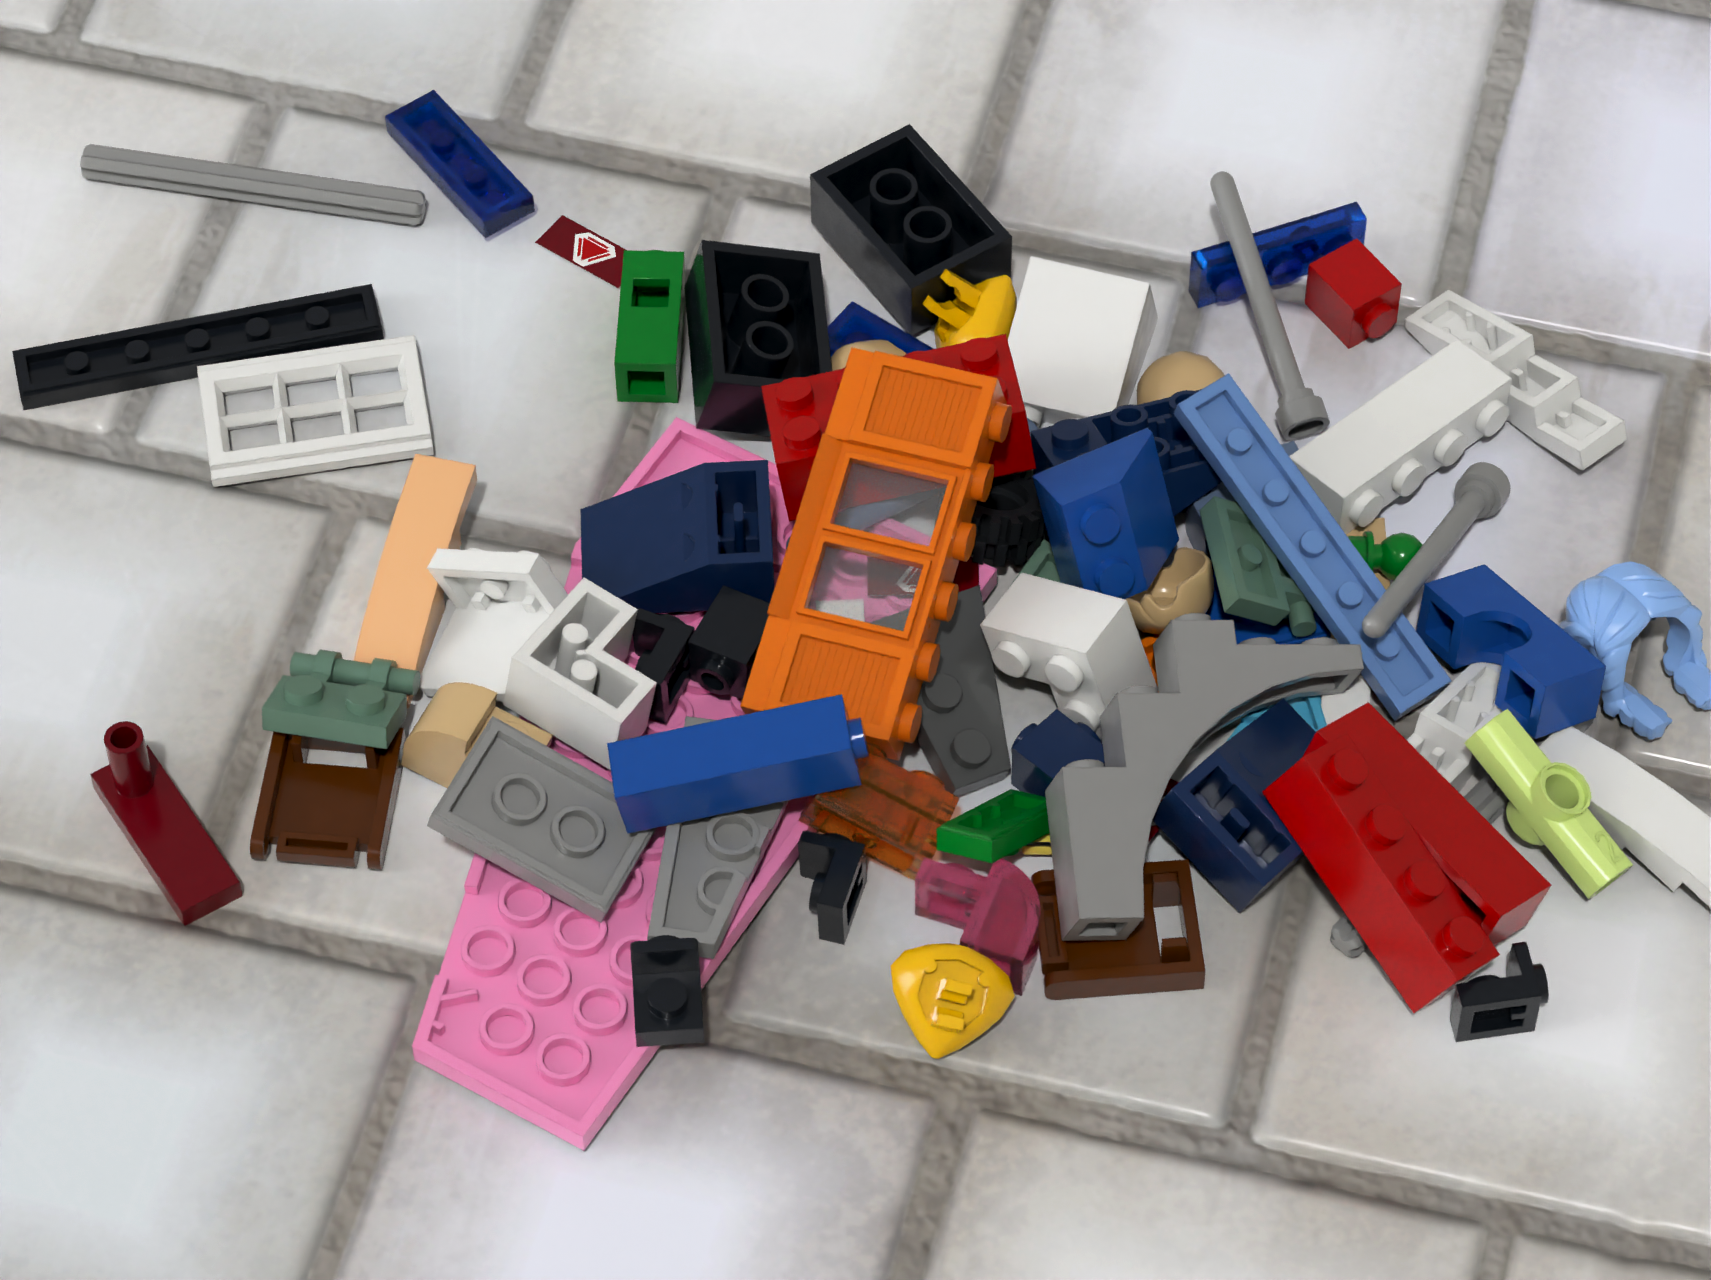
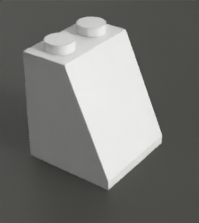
M1033 256L1030 257L1010 329L1008 344L1027 418L1033 421L1037 427H1040L1041 421L1055 424L1065 419L1078 420L1113 411L1122 405H1129L1158 320L1150 283Z

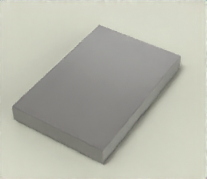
M494 716L491 717L432 812L427 824L431 829L602 923L657 829L652 828L627 834L615 800L612 782Z

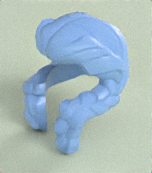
M1630 561L1614 564L1599 574L1577 584L1567 597L1566 620L1560 622L1558 626L1606 665L1601 689L1605 713L1613 718L1619 714L1621 723L1633 727L1634 731L1640 736L1653 740L1663 736L1666 727L1672 723V719L1667 717V713L1662 708L1654 705L1647 697L1638 693L1633 686L1624 682L1626 664L1633 640L1647 626L1650 620L1660 617L1667 618L1670 629L1666 639L1668 650L1663 656L1664 670L1669 676H1673L1676 691L1682 695L1685 694L1689 703L1696 705L1698 709H1711V671L1706 667L1707 660L1702 650L1703 630L1699 625L1702 617L1701 610L1692 605L1675 585L1656 571L1643 564Z

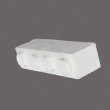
M1456 339L1289 457L1344 533L1348 534L1357 526L1365 527L1378 516L1381 509L1399 496L1406 497L1412 494L1420 486L1424 478L1442 465L1447 467L1455 463L1465 449L1484 435L1486 437L1494 435L1503 426L1509 415L1507 403L1512 378Z

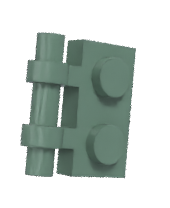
M1214 496L1199 511L1224 612L1276 626L1285 618L1289 620L1291 632L1294 636L1305 637L1314 633L1317 628L1313 614L1315 612L1314 608L1237 502Z
M320 649L317 655L295 652L290 662L291 676H282L262 707L263 730L387 749L407 717L406 695L415 696L418 692L420 672L398 668L396 661L375 658L371 664L342 659V654L335 651Z

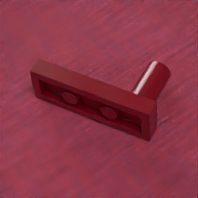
M128 721L118 722L110 726L104 735L109 765L90 774L93 788L183 925L186 926L242 897L240 881L148 745L146 746L142 729L137 724Z

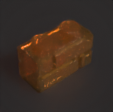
M867 742L869 757L857 759L862 785L809 796L798 821L823 834L837 833L849 838L853 842L865 844L866 856L915 881L935 855L937 828L951 819L959 797L946 791L944 783L937 776L922 770L909 772L888 761L886 753L879 746Z

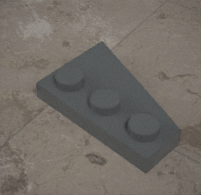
M980 585L958 592L957 604L949 622L941 621L935 644L940 645L938 668L931 683L923 681L916 703L922 706L921 724L916 738L948 800L1002 781L1011 770L993 660L980 626L985 619ZM909 610L872 622L871 624L903 631Z

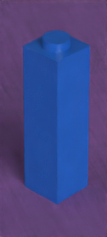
M842 694L607 743L614 796L627 834L859 786L862 784L857 759L869 757L862 719L860 717L849 720Z

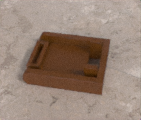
M399 728L387 749L273 732L250 839L251 858L266 860L270 844L277 845V861L356 868L360 852H367L368 869L382 870L403 768L401 761L406 741L404 728ZM309 749L365 753L367 768L306 762Z
M1189 859L1144 863V919L1126 940L1062 941L1054 869L1041 870L1031 876V889L1034 896L1033 905L1041 969L1045 975L1043 979L1045 996L1051 1000L1204 989L1205 964ZM1178 906L1183 937L1162 939L1160 956L1154 908Z

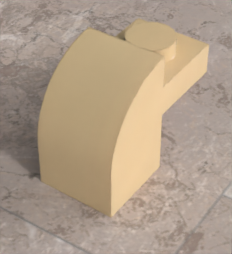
M448 683L437 690L406 739L401 765L448 788L492 716L549 748L551 747L553 735L496 707L497 692L470 683Z

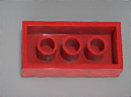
M1006 334L988 338H974L965 343L928 351H913L901 356L998 378L1006 404L1012 407V417L1005 441L1003 443H994L989 464L994 465V477L1036 469L1026 410ZM845 368L806 377H792L779 383L761 386L776 467L789 521H794L797 518L822 434H825ZM852 463L838 511L947 488V485Z

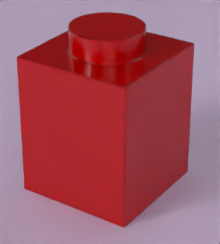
M1356 238L1309 264L1305 304L1350 349L1368 338H1378L1384 335L1397 323L1402 283Z

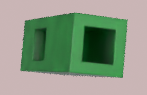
M624 250L614 360L617 402L678 403L686 304L684 252Z

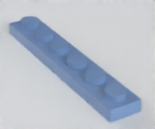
M1229 373L1179 403L1173 414L1338 643L1361 644L1364 666L1361 675L1394 721L1443 691L1452 680L1403 613L1399 615L1382 637L1371 638L1363 632L1362 621L1384 594L1386 589Z

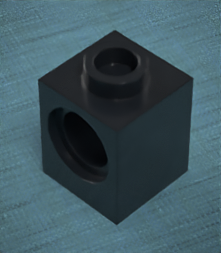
M723 585L688 641L690 679L698 682L712 693L719 695L729 694L742 700L768 618L767 611L770 603Z

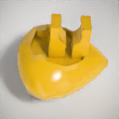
M945 268L940 278L949 286L954 287V294L957 297L953 301L949 300L945 303H939L928 295L922 303L930 312L939 317L934 330L936 348L965 343L974 338H988L1006 334L1008 340L1017 308V298L1011 278L1008 275H1001L973 285Z
M951 943L927 944L908 949L890 966L893 992L901 1012L915 1038L934 1059H939L955 1052L982 1035L1001 1019L1015 997L1010 977L996 963L980 952L962 945Z

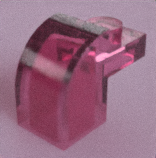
M924 858L915 878V915L963 929L964 932L959 945L972 948L990 958L1010 977L1014 994L1022 996L1035 966L1039 951L1040 901L1031 880L1017 866L1002 858L992 864L987 877L975 874L968 867L958 863L943 864Z

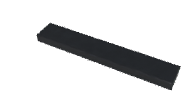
M372 284L20 349L12 351L23 410H29L198 378L197 366L382 340L384 337Z

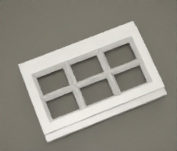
M415 335L197 366L213 487L414 458L415 454L434 455ZM398 370L401 390L352 397L349 377ZM336 379L339 399L288 406L286 386ZM273 389L275 408L226 415L223 395ZM404 405L407 425L357 432L355 412ZM341 414L344 429L343 435L293 442L291 421ZM271 424L278 425L280 444L230 451L229 430Z

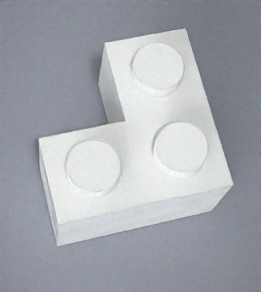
M1021 572L980 624L997 670L1012 677H1025L1049 684L1059 711L1073 722H1081L1089 726L1100 739H1102L1099 717L1117 693L1126 688L1140 685L1153 686L1158 690L1132 613L1125 599Z
M583 578L512 656L503 705L611 770L607 743L640 737L647 728L657 684L654 680L624 663L628 657L638 609L588 579Z

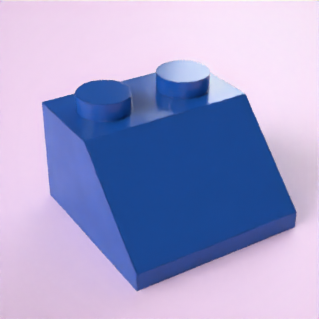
M1145 428L1032 475L1061 583L1121 599H1127L1148 590L1179 541L1151 430Z

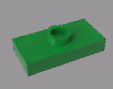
M1010 789L938 827L936 850L988 863H994L1003 857L1018 854L1022 847L1050 833L1046 797Z

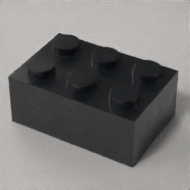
M910 124L810 174L812 224L911 336L938 321L939 317L922 304L928 295L939 303H945L949 300L953 301L957 297L954 294V287L949 286L940 278L945 268L973 285L1001 275H1008L1011 278L1012 236Z
M701 240L684 287L696 428L770 436L761 386L779 383L792 377H806L832 371L820 253Z

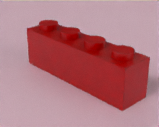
M1369 702L1316 731L1303 756L1348 733L1493 945H1496L1527 925L1552 885Z
M1348 733L1303 756L1262 791L1413 1013L1455 989L1456 984L1463 983L1500 955Z

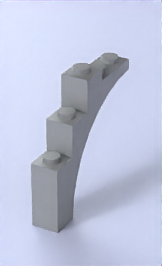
M1204 613L1184 614L1171 620L1153 644L1158 690L1153 686L1147 685L1126 688L1114 696L1099 717L1105 767L1103 762L1094 759L1071 762L1060 769L1045 790L1062 941L1126 940L1144 919L1143 867L1152 820L1170 777L1183 759L1212 733L1252 711L1274 705L1283 698L1287 701L1297 697L1344 693L1364 669L1361 644H1337L1335 639L1327 637L1309 639L1301 644H1276V641L1272 638L1257 637L1237 644L1234 620H1211V617Z

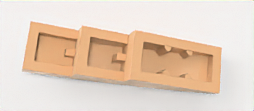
M415 454L379 561L353 661L372 664L375 658L396 661L398 668L417 670L421 675L445 611L444 591L427 567L437 548L460 550V526L477 483L476 465ZM406 695L407 708L410 707L413 695Z

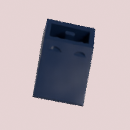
M1200 390L1180 391L1171 397L1139 405H1122L1110 412L1078 420L1065 419L1055 423L1053 426L1031 431V443L1036 469H1033V475L1148 428L1153 432L1173 516L1180 513L1222 482L1173 414L1179 403Z
M768 460L702 463L580 509L582 579H588L636 609L640 608L652 613L708 611L723 585L770 603L774 592V568Z
M1284 698L1220 746L1175 785L1161 801L1153 818L1154 823L1239 913L1305 855L1262 793L1263 790L1303 757L1316 733Z

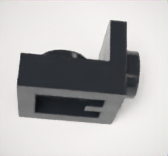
M639 608L633 630L634 650L640 656L635 670L657 682L649 718L665 723L690 681L688 641L693 635L695 628L685 624L675 616L669 614L658 615Z
M803 831L798 842L800 874L805 878L814 880L810 893L809 910L817 912L819 939L845 945L867 882L865 844L853 842L849 838L837 833L819 834Z
M662 935L651 938L648 941L632 942L630 944L636 1046L704 1043L698 940L696 938H678Z
M1526 942L1512 943L1506 977L1500 978L1495 975H1483L1473 978L1467 983L1456 984L1450 1014V1023L1456 1042L1535 1031L1540 1004L1548 1002V982L1543 965L1541 963H1532Z

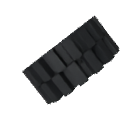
M1025 471L994 477L986 502L977 501L971 520L972 524H976L972 562L983 565L984 558L993 559L994 566L1005 567L1006 559H1010L1015 566L1024 564L1025 557L1030 559L1041 545L1043 539L1047 540L1048 533L1033 477L1024 479ZM943 488L940 491L935 524L938 518V514L941 508L946 488Z

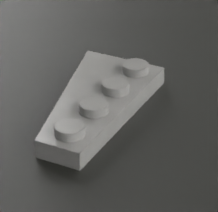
M686 716L684 727L716 720ZM789 800L667 825L647 941L662 935L678 938H696L698 940L699 957L714 959Z

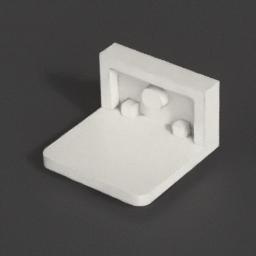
M437 548L427 569L454 604L456 610L420 675L419 687L426 696L433 697L437 690L445 684L454 682L470 683L497 692L496 701L503 702L512 656L567 597L568 593L551 571L549 563L539 553L525 550L499 552L484 551L478 548H469L467 550Z

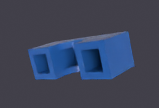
M1484 564L1424 584L1416 629L1418 635L1431 650L1453 669L1480 662L1501 665L1495 705L1502 711L1508 709L1525 731L1534 739L1596 718L1606 665Z

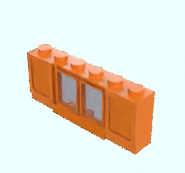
M851 347L825 434H822L767 611L768 618L740 705L745 714L842 694L849 720L860 717L862 719L869 754L899 761L904 743L912 744L915 741L922 718V706L916 704L923 681L932 682L939 664L940 645L935 644L940 623L941 621L949 622L957 604L958 584L953 583L958 563L959 560L967 562L973 551L976 538V524H972L971 520L977 501L986 502L991 491L994 465L989 464L994 443H1003L1005 441L1011 423L1012 407L1006 404L998 378L884 352H870Z

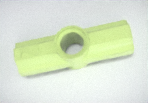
M1508 709L1495 716L1464 743L1509 799L1506 815L1512 830L1522 840L1532 845H1546L1588 899L1604 890L1633 866L1631 861L1588 809L1591 802V792L1584 776L1575 768L1565 763H1551Z

